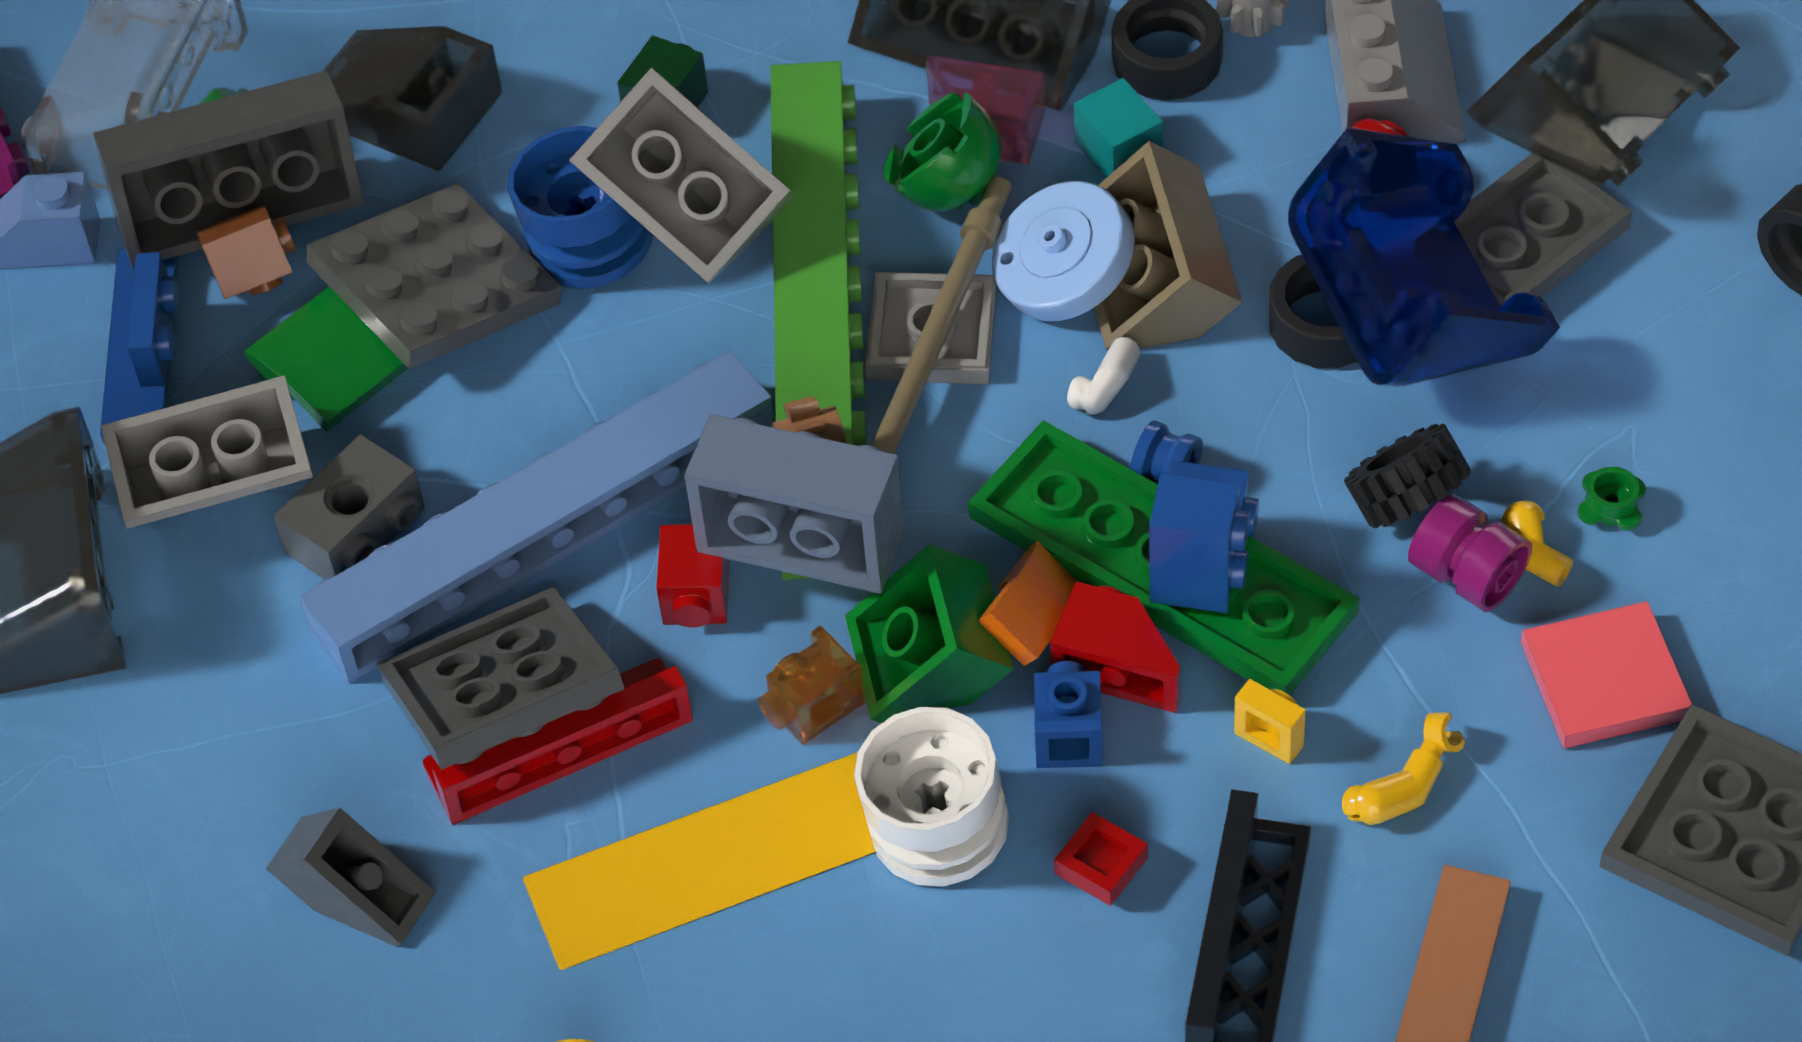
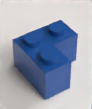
M1172 461L1169 474L1160 473L1149 524L1151 603L1228 613L1232 588L1244 589L1249 562V550H1245L1248 536L1254 537L1258 520L1259 498L1248 497L1249 471Z

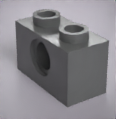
M360 434L279 509L273 517L284 553L325 579L330 576H336L366 559L374 550L386 545L398 532L407 530L413 525L420 511L425 506L415 469Z

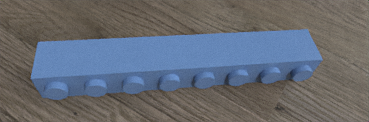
M730 350L710 362H703L697 365L689 374L659 391L646 394L635 405L605 422H598L592 425L584 434L552 452H546L538 456L530 465L500 482L487 485L476 496L446 513L431 517L423 526L392 544L377 548L366 559L336 576H330L321 580L313 589L300 596L311 634L350 684L376 669L378 662L412 648L685 489L684 474L709 415L714 414L732 419L747 418L760 425L772 427V422H775L772 397Z

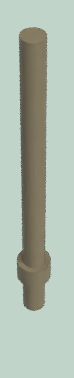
M995 176L986 187L978 207L969 211L960 230V236L963 241L871 445L884 452L896 453L983 253L994 246L1002 228L1000 215L1012 190L1011 183L1003 177Z

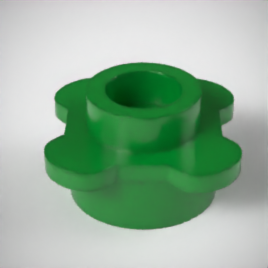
M1605 467L1584 476L1582 488L1586 491L1585 501L1579 504L1577 511L1578 517L1582 522L1588 525H1596L1599 522L1605 525H1617L1622 530H1632L1640 525L1642 514L1637 509L1638 501L1646 493V486L1641 479L1620 467ZM1606 500H1615L1617 503L1607 502Z

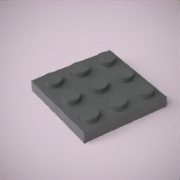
M458 183L307 244L306 263L408 369H412L560 304L561 285Z
M554 586L377 663L384 685L441 770L453 764L471 762L480 757L487 749L514 737L532 735L541 730L548 722L576 710L591 709L603 702L607 696L625 689L618 667Z
M1691 704L1602 851L1599 867L1789 956L1802 933V754Z

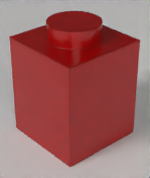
M692 524L660 525L656 589L663 625H681L696 628L706 624H727L730 559L697 552Z

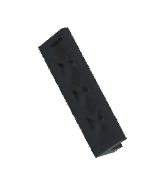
M1231 789L1185 1023V1042H1219L1217 1038L1220 1025L1243 1011L1260 1030L1258 1042H1274L1311 838V826L1259 819L1258 793ZM1255 840L1294 846L1291 860L1267 874L1252 856ZM1250 874L1256 882L1247 886L1248 875ZM1287 881L1284 894L1278 886ZM1267 894L1282 912L1281 918L1256 932L1241 914L1242 907ZM1239 932L1245 940L1235 945L1237 933ZM1277 938L1275 951L1273 952L1267 944ZM1256 952L1270 969V977L1245 991L1230 973L1231 966ZM1226 991H1228L1234 999L1224 1004ZM1266 997L1264 1011L1262 1012L1256 1003Z

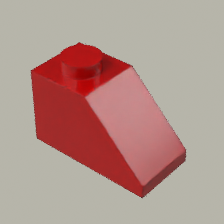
M1076 581L1050 642L1051 665L1061 661L1078 662L1087 671H1100L1101 693L1177 713L1180 705V665L1139 598L1126 595L1114 587H1096Z

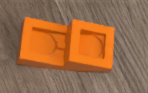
M1036 541L1027 549L998 586L1002 591L983 613L978 622L1025 666L1037 659L1051 641L1077 580Z

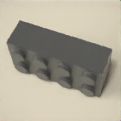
M327 71L93 132L116 224L132 269L135 268V259L138 253L160 252L162 259L165 260L202 250L203 248L197 234L198 230L262 204L265 205L271 221L283 217L286 226L364 205L344 108Z

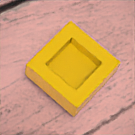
M1249 678L1235 696L1234 734L1282 761L1291 764L1304 747L1306 709L1300 707L1287 693L1278 689H1268Z

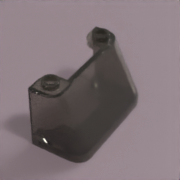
M1583 0L1538 44H1535L1466 113L1483 130L1590 182L1601 186L1610 178L1619 186L1644 162L1637 151L1675 110L1695 91L1705 99L1731 74L1723 65L1740 47L1695 0Z
M80 407L54 411L0 442V694L126 669L123 642L121 636H116L110 620L112 619L114 602L106 581L97 500H102L101 495L106 494L103 469Z

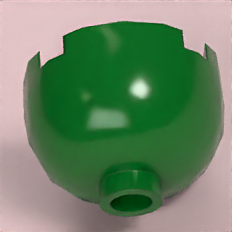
M954 92L932 103L911 122L906 130L914 137L907 144L903 152L894 144L883 168L884 180L901 196L922 209L938 213L959 209L968 203L972 205L980 203L986 187L999 169L1003 147L995 121L970 94L965 93L963 100Z

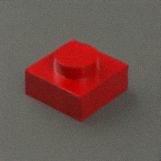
M1091 812L1055 857L1054 874L1111 906L1148 859V843Z

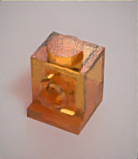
M821 625L810 632L812 645L800 653L787 655L775 666L772 672L766 675L768 691L758 698L759 706L768 721L778 730L786 727L802 745L865 703L861 666Z

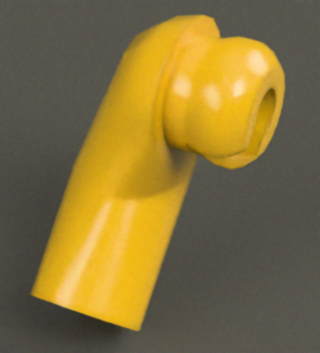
M1529 500L1513 502L1504 511L1501 523L1532 543V554L1525 570L1556 587L1561 586L1568 577L1574 560L1544 543L1541 521L1545 520V515L1537 503Z

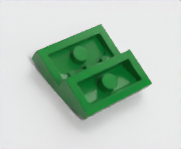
M330 287L326 288L244 351V357L266 380L285 375L289 393L326 432L408 369Z

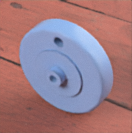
M1067 181L1048 186L1023 201L1003 224L992 254V271L995 282L1002 294L1020 312L1028 317L1042 321H1060L1079 316L1105 300L1118 286L1127 272L1133 256L1135 243L1131 219L1125 209L1107 190L1094 183Z

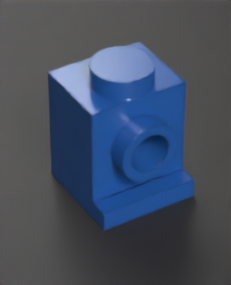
M1061 661L1051 665L1045 673H1034L1036 767H1103L1100 671H1087L1078 662Z

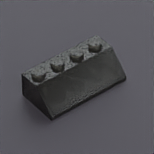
M859 0L848 43L1044 107L1062 111L1096 55L1111 0Z

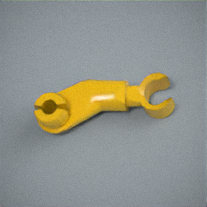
M1431 712L1427 714L1423 728L1424 741L1419 749L1412 751L1402 771L1367 782L1364 785H1353L1345 791L1342 797V810L1348 816V819L1354 822H1364L1368 825L1380 824L1415 810L1425 803L1443 767V762L1441 761L1443 753L1459 752L1465 744L1464 736L1460 731H1446L1447 724L1452 719L1450 712Z

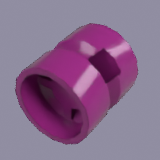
M1456 493L1449 494L1428 512L1419 525L1410 544L1408 561L1439 583L1452 580V583L1456 585L1457 595L1483 612L1492 611L1507 598L1521 579L1532 554V543L1501 522L1492 523L1487 526L1488 515Z

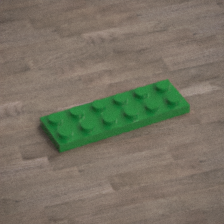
M1044 420L1041 421L968 502V515L971 520L1025 551L1038 541L1078 582L1096 587L1110 586L1122 591L1126 595L1138 597L1151 620L1159 629L1247 680L1250 678L1268 689H1278L1288 695L1294 692L1359 613V597L1250 536L1247 538L1245 550H1249L1244 589L1232 588L1228 613L1151 603L1149 524L1158 484Z

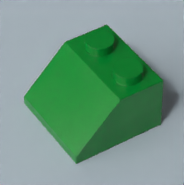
M928 544L886 580L881 594L870 593L845 615L871 720L883 723L894 714L918 707L951 709L970 705L1014 670L1010 652L978 622L983 613L995 600L986 565Z

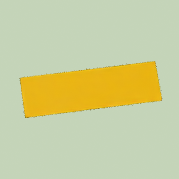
M858 752L524 876L523 882L559 969H567L874 853L875 848L854 779Z

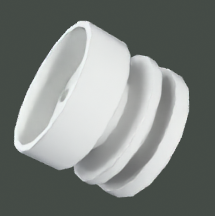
M918 707L894 714L871 731L857 753L854 779L876 855L892 874L916 885L945 887L971 879L993 863L1006 842L1009 814L1001 786L996 757L989 736L972 718L949 708Z

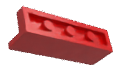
M656 658L620 673L625 689L607 696L599 705L587 710L573 711L546 723L541 730L532 735L514 737L487 749L480 757L471 762L453 764L441 770L432 755L423 759L425 772L451 824H457L692 722L687 685L676 665L667 669L663 661Z

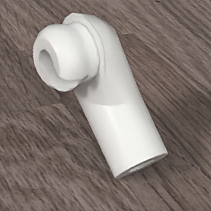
M1127 337L1115 339L1109 347L1093 380L1077 376L1071 381L1067 395L1069 406L1076 410H1086V415H1096L1104 412L1128 381L1139 360L1140 348L1137 343Z

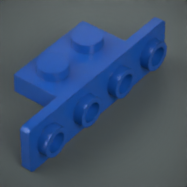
M125 248L117 252L101 425L166 408L170 360H175L177 354L173 321L174 312H179L181 305L180 287L177 279L179 256L163 260L160 252L136 254L135 268L132 269ZM100 427V436L103 444L105 445L102 429Z

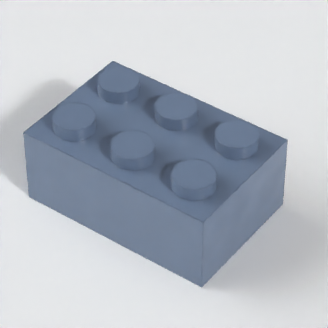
M710 414L684 474L697 552L881 594L905 534L898 455L884 452L870 445L855 446L823 439L810 432H791L764 426L747 418L732 419Z

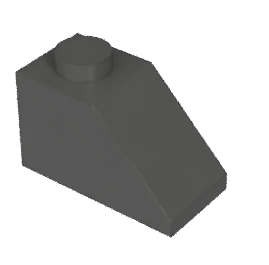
M340 807L301 817L266 868L267 871L315 912L393 946L402 945L436 893Z

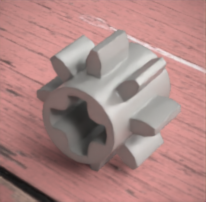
M1216 0V11L1220 18L1230 17V32L1233 34L1237 32L1246 37H1261L1269 32L1273 25L1282 26L1284 24V9L1288 7V0Z

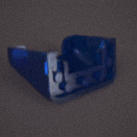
M1347 127L1296 191L1288 211V225L1293 239L1359 365L1370 382L1380 386L1402 387L1534 355L1541 350L1560 328L1547 303L1541 296L1522 292L1514 294L1501 306L1454 223L1466 209L1474 192V181L1470 166L1458 145Z

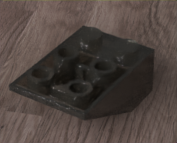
M445 26L356 30L323 70L327 71L341 100L350 136L437 171L443 168L502 94L493 45Z

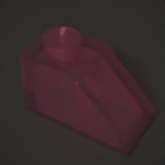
M929 55L926 62L929 104L931 105L947 94L954 92L963 100L965 93L970 94L988 112L997 125L1003 147L1001 162L1008 161L1029 165L1045 116L1044 73Z

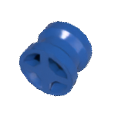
M1156 420L1151 421L1145 427L1137 442L1130 469L1151 481L1159 482L1160 473L1169 474L1172 461L1199 464L1203 450V441L1201 437L1190 433L1181 437L1170 433L1166 424Z

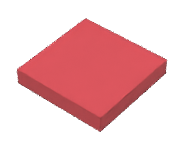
M1648 601L1522 630L1521 645L1563 749L1680 722L1692 704Z

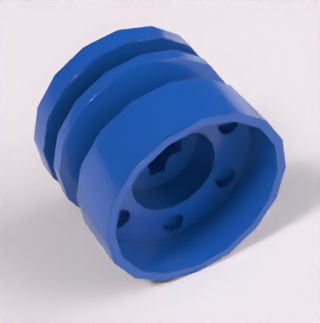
M589 126L560 128L536 138L518 154L508 172V193L517 218L523 227V235L528 243L531 256L561 286L575 289L600 287L625 277L644 260L653 241V234L569 161L597 129Z

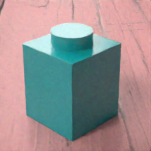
M1124 78L1073 103L1075 144L1106 178L1148 141L1163 147V121Z

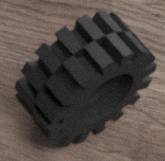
M1437 423L1430 425L1426 429L1424 427L1417 429L1408 437L1404 435L1396 439L1395 443L1389 447L1385 445L1376 451L1377 454L1375 456L1365 458L1360 462L1361 466L1353 468L1348 473L1349 476L1345 477L1344 482L1369 526L1378 528L1381 525L1383 527L1392 525L1397 519L1403 521L1409 518L1413 512L1417 510L1421 512L1429 508V504L1434 500L1440 501L1449 495L1447 491L1457 489L1463 483L1461 480L1469 477L1471 469L1446 425L1443 423L1438 425Z

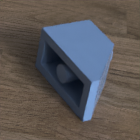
M85 172L25 175L0 199V269L95 263L100 216Z

